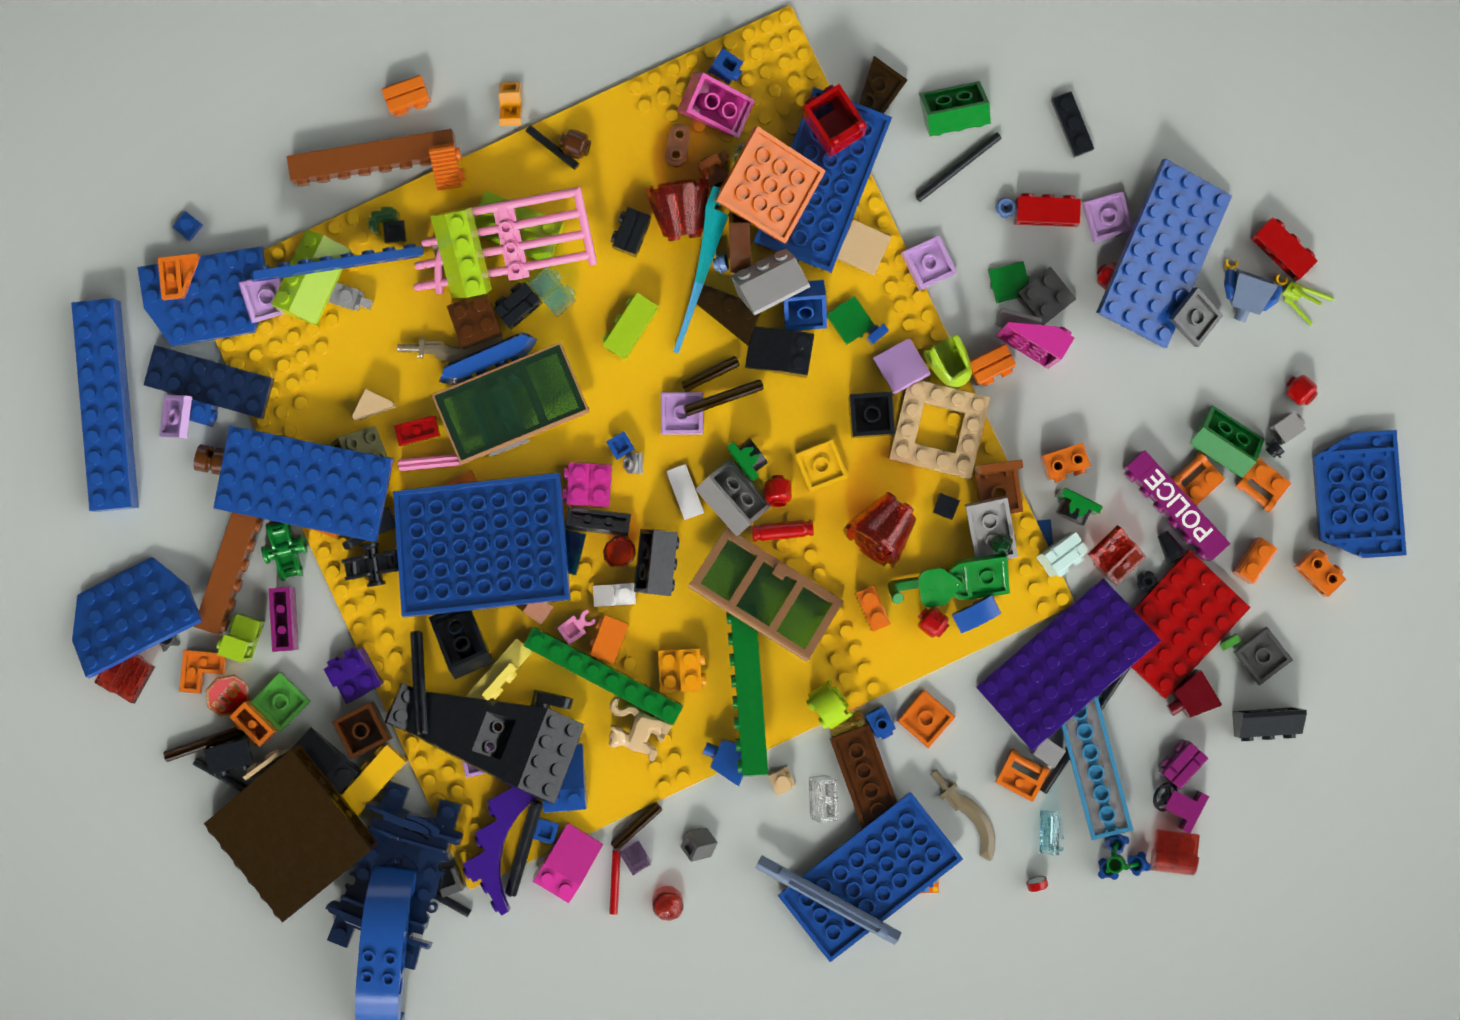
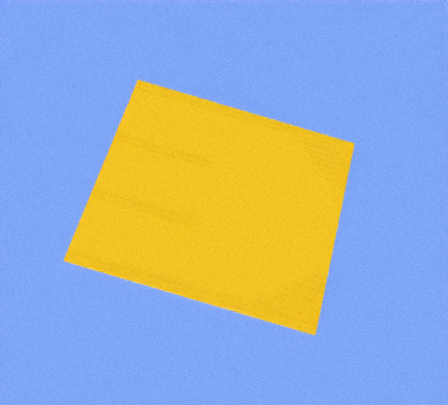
M786 6L531 125L561 149L562 147L559 146L562 134L566 135L568 130L573 129L588 134L589 140H591V147L587 156H584L582 159L573 158L580 163L576 170L526 132L527 128L462 157V160H459L460 168H464L466 181H463L462 187L437 191L432 171L308 229L349 248L354 256L362 255L361 252L366 250H374V253L383 252L382 249L387 247H395V250L403 249V246L407 244H415L416 247L422 246L421 241L423 239L435 237L431 215L468 207H478L485 190L505 199L513 200L581 187L597 264L589 266L588 259L529 270L530 277L509 281L508 274L491 277L492 290L487 294L494 309L496 307L495 302L503 296L507 298L512 293L510 290L516 284L527 283L543 304L512 330L495 312L503 340L520 332L535 337L537 341L527 355L561 342L590 413L529 437L530 442L492 457L487 454L458 466L407 471L399 470L398 460L456 454L432 398V394L454 386L439 382L444 366L451 362L438 359L434 354H424L423 359H418L419 352H397V344H419L420 338H425V341H442L444 345L461 347L447 305L467 298H452L449 286H443L444 293L437 295L435 288L422 291L414 290V284L434 280V267H425V269L415 268L416 262L436 257L432 246H422L423 255L419 258L345 268L342 270L337 283L364 292V298L374 302L371 310L360 306L359 311H353L328 302L317 326L283 314L259 321L256 333L215 340L226 365L274 378L264 419L250 416L256 431L331 446L330 444L338 437L375 426L388 458L393 459L384 507H389L394 519L393 491L443 486L469 470L474 472L479 482L560 473L563 498V488L568 486V479H564V468L569 467V462L612 465L610 507L567 505V500H563L564 523L566 524L568 507L631 514L629 535L620 536L568 530L565 528L571 600L548 602L554 608L542 624L523 613L516 606L472 610L492 659L495 663L515 639L525 643L533 627H537L567 643L557 627L574 615L579 620L582 612L589 610L590 612L586 614L585 620L591 622L593 619H596V622L591 626H584L583 628L587 633L570 644L571 646L590 655L591 650L588 647L592 637L596 639L599 632L595 630L599 618L603 619L607 615L629 623V627L614 664L599 658L596 659L660 692L658 650L700 648V652H704L705 665H701V674L706 673V686H702V691L662 693L684 706L674 725L671 726L668 734L665 735L663 742L658 740L657 735L650 734L647 742L658 750L652 762L648 759V754L632 751L626 746L613 748L609 745L611 724L619 726L629 733L635 716L631 713L620 717L615 716L609 708L610 702L614 697L618 696L532 651L529 657L515 671L518 675L510 684L506 682L501 687L503 692L497 699L492 698L491 700L531 706L534 690L573 698L571 709L551 705L550 709L584 724L577 744H583L588 807L585 810L543 813L542 807L540 818L559 823L555 841L567 822L586 834H590L717 774L718 772L710 767L713 758L702 754L707 742L719 747L722 739L736 742L735 738H740L739 730H735L734 717H738L737 708L733 709L732 696H736V687L731 685V675L735 674L734 666H730L729 654L733 653V645L728 644V633L732 632L731 624H727L725 610L688 588L689 583L695 577L725 528L729 527L697 491L696 493L704 513L684 520L666 472L668 470L686 464L695 489L709 475L730 459L743 472L728 452L727 446L732 442L739 446L750 438L768 462L757 471L759 478L752 482L754 486L764 496L765 482L771 479L773 475H783L792 484V499L784 507L771 506L739 535L844 601L808 662L758 632L767 750L821 725L818 720L820 718L816 710L812 711L806 701L809 699V693L828 680L832 681L830 686L832 688L836 686L849 704L846 709L849 712L1059 613L1074 603V599L1063 576L1059 577L1056 575L1050 577L1045 571L1044 566L1037 559V556L1046 550L1048 545L1021 488L1023 512L1011 514L1018 557L1007 559L1010 594L993 596L1001 611L1000 615L961 634L952 614L971 606L973 602L982 598L961 600L952 597L946 605L937 606L948 617L949 627L939 638L937 636L931 638L918 627V622L920 621L918 615L924 608L928 610L931 608L922 604L919 588L899 591L904 596L903 601L899 604L892 602L888 590V583L890 581L919 577L923 570L942 567L947 571L948 567L954 562L974 557L965 504L978 502L974 468L979 465L1006 462L1008 460L987 416L971 479L890 460L889 455L894 435L851 439L848 396L850 394L891 392L873 361V357L908 338L911 339L930 371V375L921 381L950 387L937 377L928 365L923 353L925 350H929L931 346H935L940 342L943 343V340L949 338L926 288L918 290L901 255L907 248L871 173L852 222L853 220L891 236V240L875 275L873 276L838 259L832 273L798 260L797 262L807 281L824 280L827 314L836 309L839 303L843 304L855 296L874 325L880 327L884 324L888 328L887 334L872 346L866 340L869 336L867 332L863 334L862 338L858 337L846 345L828 318L827 328L801 330L800 332L814 334L808 376L803 378L745 368L748 346L696 304L679 354L673 352L695 282L703 238L705 209L711 193L710 188L698 170V163L707 156L715 153L719 154L726 150L729 155V162L726 164L725 170L729 174L755 126L760 127L791 148L802 120L803 106L811 97L814 87L824 90L829 86L791 6ZM722 48L743 61L739 68L742 70L741 75L736 82L732 80L730 84H727L713 73H707ZM693 73H705L755 100L739 139L677 112ZM675 125H684L690 132L687 159L680 167H672L666 161L669 133ZM682 132L676 133L677 138H682L684 135ZM678 152L672 154V157L675 159L680 156ZM574 197L525 206L544 215L577 209ZM723 206L721 208L717 207L718 211L727 215L733 213ZM627 207L648 214L652 218L637 258L613 249V243L610 242L614 230L618 231L621 225L618 223L622 211L626 212ZM728 216L713 259L716 258L717 253L719 255L726 254L729 270L721 274L719 270L716 271L714 269L712 260L704 285L739 297L731 277L734 273H730ZM579 217L561 221L565 226L563 233L581 230ZM404 220L407 242L385 244L383 222ZM750 224L751 266L759 260L766 259L776 253L754 244L758 228ZM304 232L263 250L266 265L269 268H276L279 263H291ZM479 237L482 249L501 246ZM583 238L558 243L553 257L586 251ZM503 254L484 257L487 270L506 266ZM525 255L527 262L536 260ZM443 267V278H446V274ZM639 293L658 305L659 310L624 361L605 349L602 339L608 330L612 332L616 325L614 320L618 314L625 312L627 308L625 304L629 297ZM783 301L762 311L756 327L785 330ZM557 354L526 366L548 420L579 408ZM733 356L737 357L740 363L739 367L688 392H703L704 399L758 379L762 381L764 387L762 391L703 411V435H661V392H685L681 385L682 381ZM509 358V359H506V360H507V363H506V364H508V363L511 362L510 358ZM493 365V366L488 367L487 369H488V371H491V370L496 369V368H498V367H496L495 365ZM494 379L482 384L485 391L497 386ZM509 380L507 384L525 430L540 424L525 386L523 385L520 388ZM969 380L963 386L950 387L976 394ZM474 387L444 399L466 454L486 446L467 399L477 394ZM906 388L894 395L892 393L895 431ZM365 389L396 403L397 408L359 421L354 420L352 416ZM924 404L915 444L955 453L964 413ZM436 416L440 437L399 446L394 428L395 425ZM624 431L635 448L630 453H643V474L627 473L623 467V460L626 455L616 460L606 441ZM833 439L848 478L809 493L794 454ZM996 488L993 496L994 498L1005 496L1003 489ZM940 493L960 500L953 520L932 513ZM801 520L813 521V536L753 541V525L759 526L761 524ZM301 527L357 649L365 648L384 683L377 687L376 690L387 714L400 683L413 687L410 633L412 631H421L423 633L426 692L465 697L494 664H489L454 679L448 670L429 617L433 615L402 617L399 571L383 573V580L386 581V584L367 587L369 583L368 576L345 581L346 572L341 560L364 556L360 546L379 542L377 547L378 553L397 550L396 527L378 535L377 542L365 541L347 550L344 549L342 543L353 537L338 535L337 538H333L310 528ZM640 529L678 532L679 547L675 555L677 568L673 574L675 588L671 596L636 592V604L594 607L593 586L635 583ZM728 539L701 584L729 601L755 561L756 556ZM763 562L737 605L756 604L757 619L770 626L796 582L788 576H785L783 580L772 574L774 568ZM872 585L875 586L891 623L874 632L869 630V623H866L867 619H864L865 615L861 611L862 608L859 607L860 604L856 599L857 596L854 595L855 592ZM803 587L777 629V632L805 649L832 604ZM618 697V708L633 705L632 703ZM639 708L641 711L647 713V714L650 715L651 717L658 718V717H656V716L650 714L649 712H647V711H645V710ZM394 727L434 816L436 817L440 799L462 804L454 830L462 832L463 839L459 845L451 844L450 851L467 887L473 889L479 886L480 882H482L481 878L475 882H472L471 878L467 879L463 872V863L484 851V848H480L475 841L477 836L475 832L497 820L496 817L490 815L487 809L489 805L487 801L512 786L488 774L466 778L461 760ZM530 804L518 815L508 832L501 856V875L512 869ZM533 839L526 863L547 854L553 844Z

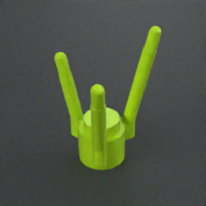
M1290 281L1282 292V295L1286 297L1284 302L1289 304L1309 325H1312V321L1293 300L1298 302L1302 296L1318 305H1322L1321 301L1305 292L1333 301L1334 298L1305 287L1298 282Z

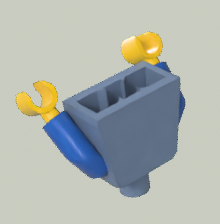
M1229 258L1226 259L1224 262V269L1226 270L1224 287L1226 298L1230 300L1232 306L1238 308L1234 319L1246 322L1250 312L1260 315L1262 311H1267L1278 302L1283 290L1282 286L1288 282L1287 278H1284L1281 283L1278 280L1280 274L1270 280L1240 269L1235 271L1238 266V260L1234 261V266H1230L1228 264Z

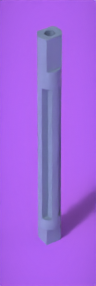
M763 855L758 860L755 868L886 941L894 945L898 942L902 932Z

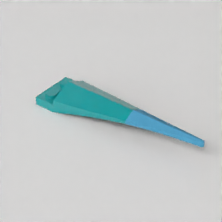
M716 186L712 187L706 204L703 238L695 282L687 312L673 352L678 354L729 216L717 210V207L721 208L722 205L714 201L721 189Z

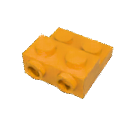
M700 648L658 650L660 693L702 691V686H706V673L701 674V665H705L704 652H700Z

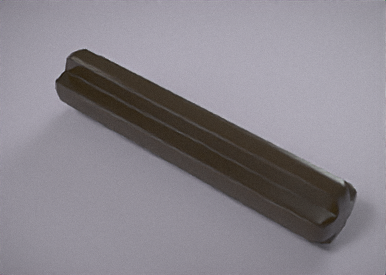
M733 356L682 381L681 385L684 391L688 392L739 367L740 363L737 357Z
M657 802L653 803L611 841L612 847L617 851L620 850L662 811V807Z

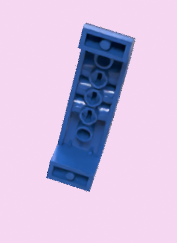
M383 866L373 867L361 923L355 991L356 1020H404L405 1012H401L409 910L410 899L415 891L417 870Z

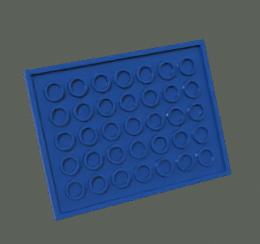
M560 473L393 491L402 617L571 600Z

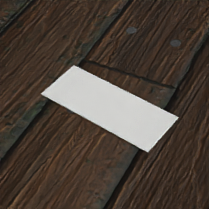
M686 464L666 471L684 520L704 513Z

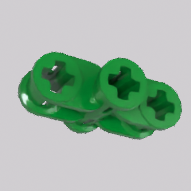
M281 522L266 523V531L271 546L266 547L264 545L261 547L265 563L270 564L271 561L275 560L281 581H286L287 578L296 575L303 576V568L298 553L303 552L305 554L308 552L304 536L299 535L298 538L294 539L290 524Z

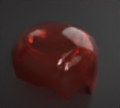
M618 535L612 537L606 542L603 549L604 560L611 567L627 566L634 560L636 555L635 544L626 536Z
M672 886L659 888L652 897V908L655 915L665 921L679 918L684 909L681 892Z

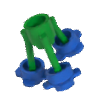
M1121 834L1112 835L1104 841L1105 846L1112 851V856L1108 860L1101 858L1098 861L1100 865L1098 877L1116 880L1119 877L1118 873L1123 869L1128 870L1129 868L1135 876H1139L1143 871H1150L1151 864L1147 862L1146 854L1143 851L1138 852L1135 856H1129L1127 864L1124 857L1119 854L1124 851L1125 845L1129 844V837Z

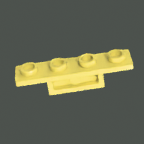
M515 639L465 697L484 700L497 699L503 692L501 687L506 682L509 684L518 675L515 671L529 657L532 651L524 647V643L519 639Z

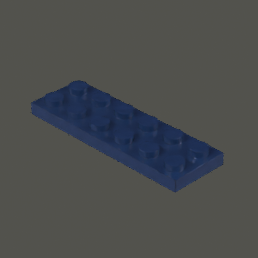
M154 345L144 386L176 395L190 396L197 401L264 419L274 378Z

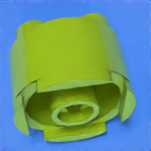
M828 680L809 693V699L806 701L812 711L816 710L820 718L818 720L824 729L828 727L833 729L853 716L852 711L848 713L846 708L849 704L836 686L834 688L830 686L831 680Z

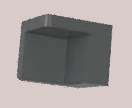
M702 828L687 832L680 847L688 859L693 862L711 857L718 842L708 828Z
M457 864L441 869L447 872L440 881L442 897L464 890L465 885Z

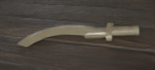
M500 336L466 349L444 345L442 341H425V338H420L419 344H397V352H419L418 359H423L424 354H434L438 359L453 362L502 341L503 337Z
M935 769L930 775L943 790L939 796L942 800L946 798L955 811L960 810L974 823L981 839L980 856L991 861L995 852V834L990 820L975 802L966 796L958 794L955 790L957 787L955 781H952V784L949 785L938 770Z

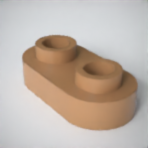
M675 125L669 133L666 161L672 167L682 166L687 159L690 132L684 125ZM682 132L684 135L682 138H677L676 133ZM678 152L680 156L675 159L672 157V154Z

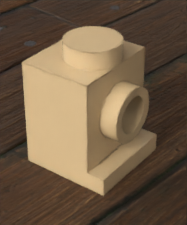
M788 766L768 774L776 795L787 792L795 786Z

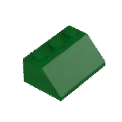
M980 81L919 93L924 122L929 136H940L944 133L959 132L964 129L991 124L990 103Z
M1212 405L1194 431L1190 444L1195 449L1211 457L1215 462H1219L1228 468L1232 473L1243 478L1257 462L1265 439Z

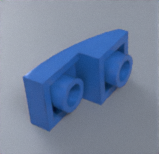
M991 594L973 602L971 606L954 612L952 617L962 634L1001 614V611Z

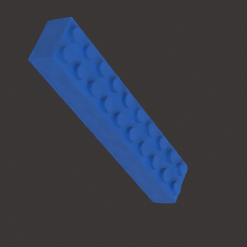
M114 298L71 302L89 511L103 512L139 508L121 302Z

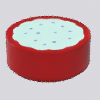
M1039 876L1029 879L1026 885L1028 891L1037 892L1046 889L1048 881L1045 876Z

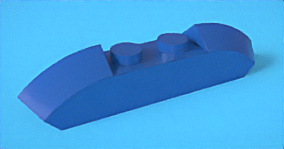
M520 332L444 366L439 382L457 385L473 378L472 374L474 373L478 376L487 372V368L495 365L499 367L506 364V359L510 358L511 362L523 358L532 350L537 339L529 334Z

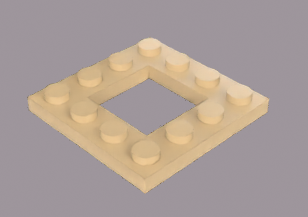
M921 380L907 387L889 459L971 479L990 397ZM924 404L964 413L955 453L915 444Z

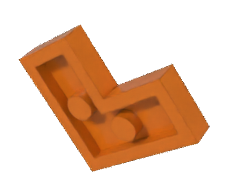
M183 650L179 692L201 694L204 673L225 675L227 658L217 655L216 652Z

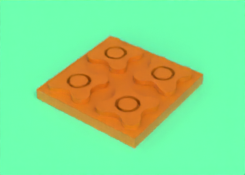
M755 126L714 201L742 219L749 221L750 224L780 243L786 244L826 170L760 127Z

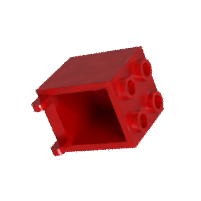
M840 84L828 86L822 91V95L817 98L815 96L809 98L805 102V106H803L802 117L829 158L865 136L867 129L866 123ZM831 103L834 110L817 120L814 113Z

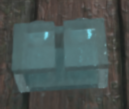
M546 267L528 284L555 316L558 317L576 302L573 297L576 293L568 284L565 287L560 282L562 277L555 269L551 271Z

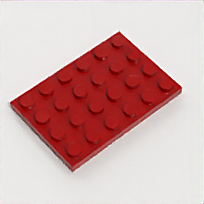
M1188 550L1185 556L1181 557L1159 580L1157 585L1133 608L1135 613L1158 636L1161 642L1131 668L1163 699H1166L1251 607L1191 550Z

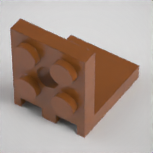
M1022 459L975 467L974 475L978 501L994 498V490L1001 488L1008 498L1010 514L1023 512L1017 471L1023 468Z

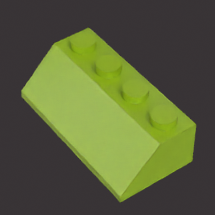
M485 190L479 206L508 201V199ZM525 206L514 208L517 221L544 215ZM494 213L476 215V227L482 228L496 225ZM558 221L521 228L519 231L522 241L562 234L565 226L563 222ZM498 233L480 236L501 245ZM558 243L525 249L524 252L526 256L536 260L551 258Z
M472 207L431 215L451 297L468 298L487 294L492 290Z
M306 229L290 265H296L298 261L305 259L317 262L320 261L319 258L325 256H332L333 259L341 258L340 255L351 253L352 250L322 234ZM343 269L285 277L271 305L283 314L317 326Z

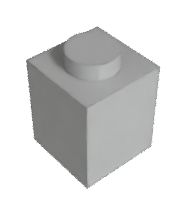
M1295 412L1287 414L1268 427L1280 445L1289 442L1306 430L1304 419Z
M1047 739L1030 753L1052 768H1055L1066 751Z

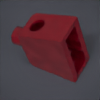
M1196 669L1172 692L1176 700L1166 706L1172 716L1183 711L1187 717H1194L1220 707L1222 703L1202 670Z

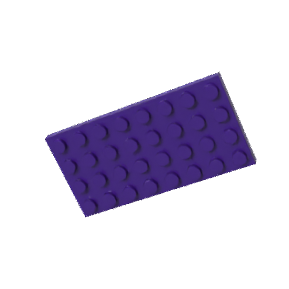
M1102 578L976 688L1033 752L1159 644L1161 640L1112 586Z

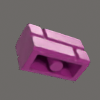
M1188 740L1185 742L1180 741L1173 749L1175 753L1170 758L1168 756L1164 758L1159 764L1161 768L1158 770L1160 774L1180 790L1209 759Z

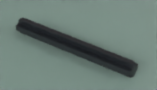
M412 631L410 633L415 733L417 735H424L428 733L423 633L421 631Z
M532 800L529 806L505 890L509 897H515L519 890L543 807V803L539 800Z

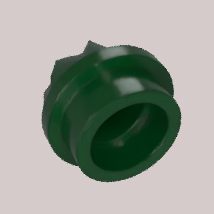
M1008 534L996 535L992 539V548L1000 555L1002 553L1007 555L1012 546L1013 539L1009 538Z

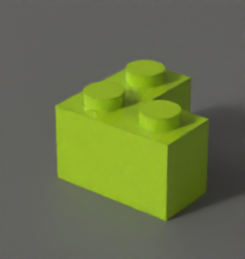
M242 613L236 614L235 617L233 616L229 624L230 634H224L217 643V649H219L217 655L240 663L252 661L265 621Z

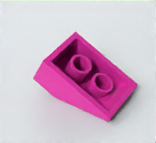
M693 73L677 112L739 139L755 100L705 73Z
M567 822L535 871L533 882L569 903L581 886L603 843Z

